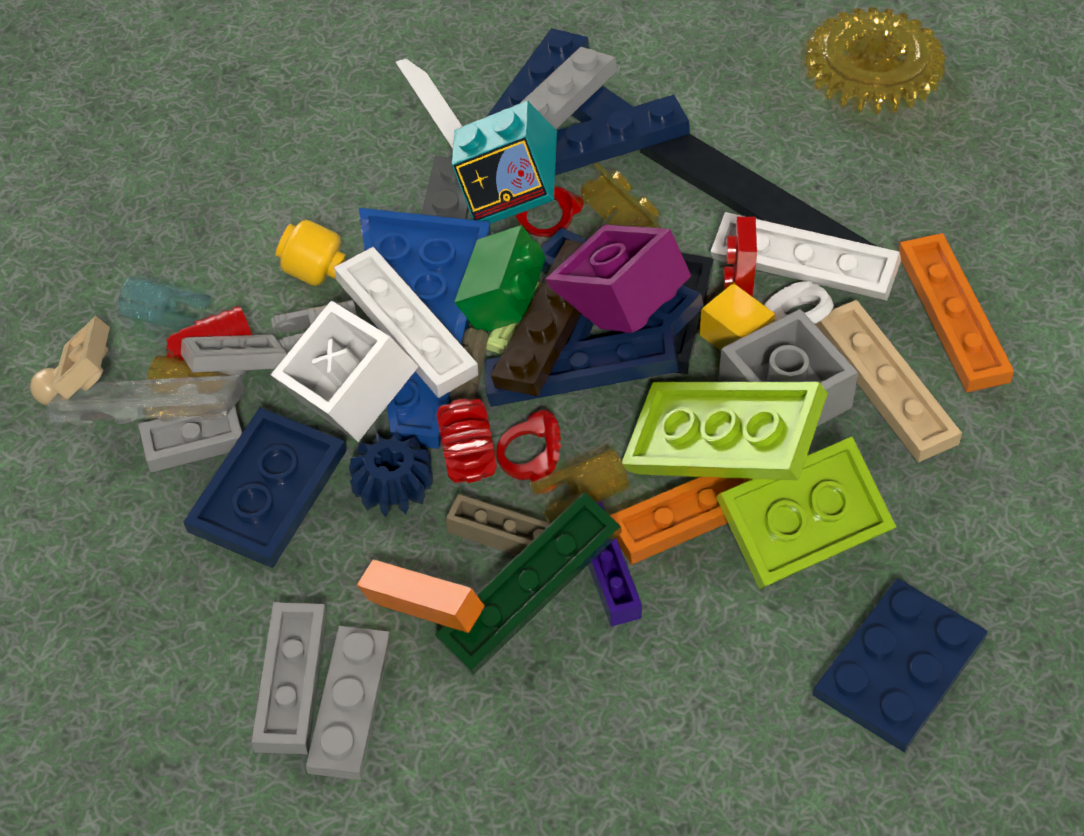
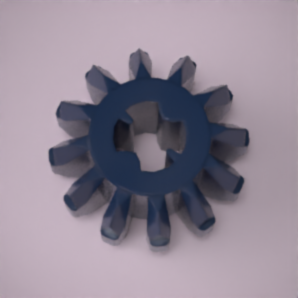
M397 431L391 439L384 440L376 433L373 440L374 445L359 443L358 456L350 458L351 490L356 498L361 497L362 504L367 511L379 504L380 511L386 517L391 510V505L398 504L399 509L406 515L409 509L408 499L412 502L423 504L425 490L431 489L433 484V474L430 470L432 468L431 457L427 450L420 449V444L415 437L402 442V437Z

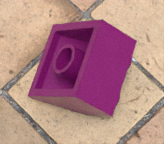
M603 225L546 278V282L552 290L600 329L634 333L647 324L648 318L663 303L671 300L677 294V290L691 277V274L671 229Z

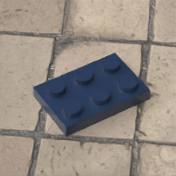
M259 407L183 521L187 532L273 568L347 452L344 441Z
M897 578L814 687L813 696L905 753L985 641L988 631Z

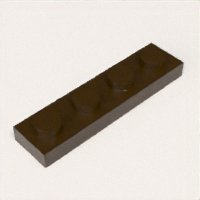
M570 240L564 242L491 374L495 388L539 396L582 313L548 286L546 278L584 244L583 242Z

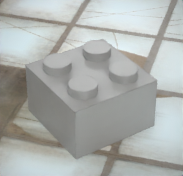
M801 309L721 349L718 382H820L828 392L817 426L844 413L853 406L858 371Z

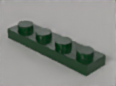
M584 492L477 594L485 607L470 632L466 633L443 626L435 634L437 639L472 675L475 674L622 533L621 526Z

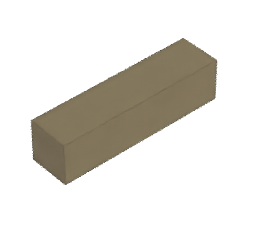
M460 494L457 495L446 517L447 533L514 555H519L550 525V523Z

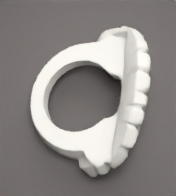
M802 281L781 289L764 303V306L775 313V321L787 316L785 313L793 307L803 304L817 305L805 313L816 324L830 314L834 304L830 295L819 284H813L811 281Z

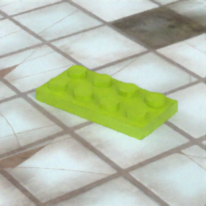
M653 382L621 465L627 471L639 475L799 480L828 392L820 382Z

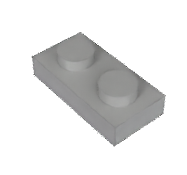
M233 400L138 424L150 473L229 453L242 434Z

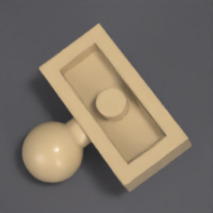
M95 316L64 345L59 366L55 369H42L33 376L30 390L34 399L43 405H55L64 399L68 400L80 388L84 391L90 389L103 373L101 363L108 352L106 342L110 327Z

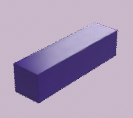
M598 502L597 504L605 510L603 503ZM615 538L588 564L611 627L642 618L641 600L618 541Z

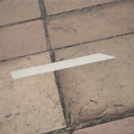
M407 59L396 61L398 67L453 149L454 130L463 126L425 71Z

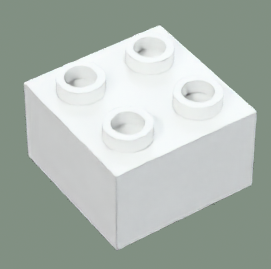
M330 301L273 371L271 376L298 401L359 442L419 366L389 335L335 302Z

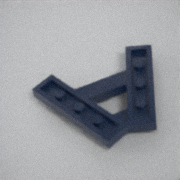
M551 28L486 117L520 104L580 47L589 49L588 37ZM602 85L571 115L581 123L557 130L555 175L690 134L689 120L675 95L633 107Z
M561 228L541 247L543 254L546 256L542 272L548 273L566 240L585 243L587 239ZM682 285L677 290V294L671 300L663 303L648 318L647 324L634 333H621L587 340L594 323L582 314L538 397L495 388L491 374L501 357L485 359L486 395L490 406L494 407L679 372L674 337L704 307L701 293Z

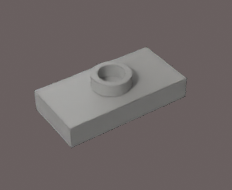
M272 334L188 337L182 339L181 355L192 372L220 371L226 375L238 376L246 374L247 370L276 369L287 355L285 349Z

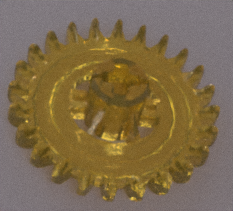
M869 7L868 12H864L861 8H855L852 10L851 15L847 12H840L837 14L836 19L828 18L823 22V26L817 27L813 31V37L807 42L805 64L808 66L809 78L813 79L816 76L815 86L817 90H820L828 83V100L841 90L842 107H845L848 100L855 96L858 98L859 112H862L868 100H873L875 112L879 114L883 101L888 100L892 104L893 112L896 113L901 97L906 99L909 108H913L916 92L922 101H926L929 90L932 92L937 90L939 81L944 75L946 55L941 50L942 43L940 40L934 38V32L930 28H922L923 22L914 19L909 21V15L903 12L893 15V9L886 8L883 12H879L876 7ZM902 55H905V56H906V61L903 60V59H900V58H898V57H899V56H902Z

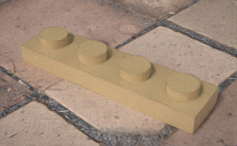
M858 300L833 309L828 316L816 323L818 329L858 371L857 384L918 463L959 445L962 432Z

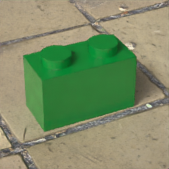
M522 225L476 241L454 301L475 329H484L488 332L521 322L531 304L546 259L541 246L531 238Z

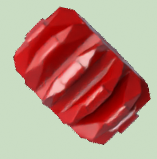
M465 398L440 406L437 412V419L448 477L454 483L465 481L472 483L482 481V478L493 476L497 464L485 404L480 399L467 400Z

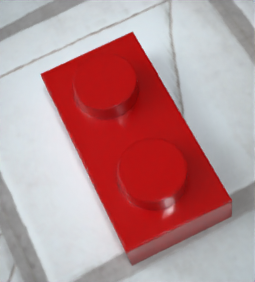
M737 217L735 236L726 237V264L733 265L732 267H724L723 291L734 283L753 297L757 260L756 217Z

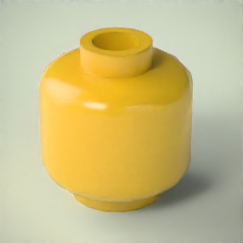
M306 219L299 222L296 226L288 225L275 253V256L280 258V267L283 272L312 286L322 284L327 276L336 279L334 267L345 262L347 255L340 252L342 239L336 232Z

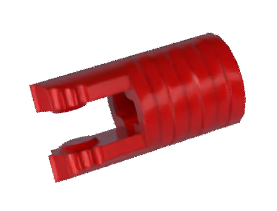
M240 306L233 307L228 311H222L216 315L213 314L202 320L194 321V325L169 335V338H166V359L172 362L173 365H185L186 362L181 355L182 339L188 337L252 335Z

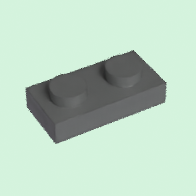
M435 156L421 215L468 219L469 208L452 167V157Z

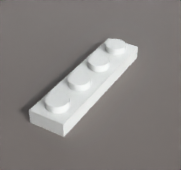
M724 213L711 249V255L714 259L726 262V237L735 236L737 217L745 216ZM756 219V270L888 300L901 262L900 252Z
M374 247L334 267L338 283L376 327L389 335L419 366L415 372L438 398L478 376V363Z

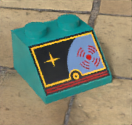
M529 101L504 109L454 130L452 167L473 220L486 221L492 224L554 201L557 130Z

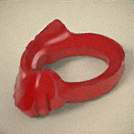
M555 186L554 200L558 202V206L563 212L562 219L556 226L549 229L535 228L527 220L529 210L516 214L517 222L531 235L552 237L561 228L567 229L573 216L582 211L584 202L581 196L571 193L562 187L558 188Z
M539 410L530 415L526 422L511 427L503 434L497 446L496 458L500 468L507 475L518 480L530 479L536 485H540L555 470L560 455L561 432L558 420L553 413L548 410ZM525 434H532L546 439L545 451L532 461L525 464H514L507 460V447L515 438Z

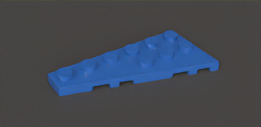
M359 208L364 250L366 251L374 247L461 346L464 347L462 342L470 322L454 301L476 241L491 235L490 222ZM414 372L387 405L391 438L397 431L402 437V442L415 437L420 447L440 449L441 436L437 412L440 406L450 404L451 391L438 398L421 377Z

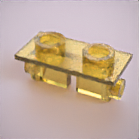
M598 162L594 165L601 176L596 181L590 180L586 182L581 189V193L583 194V201L604 221L618 210L619 212L608 221L609 225L661 228L656 221L661 215L660 212L645 196L642 195L637 200L629 192L633 187L620 172L615 169L609 174Z

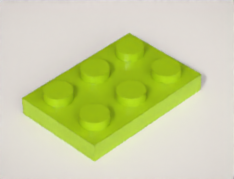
M853 436L808 455L799 480L752 479L724 491L716 497L759 590L896 528Z

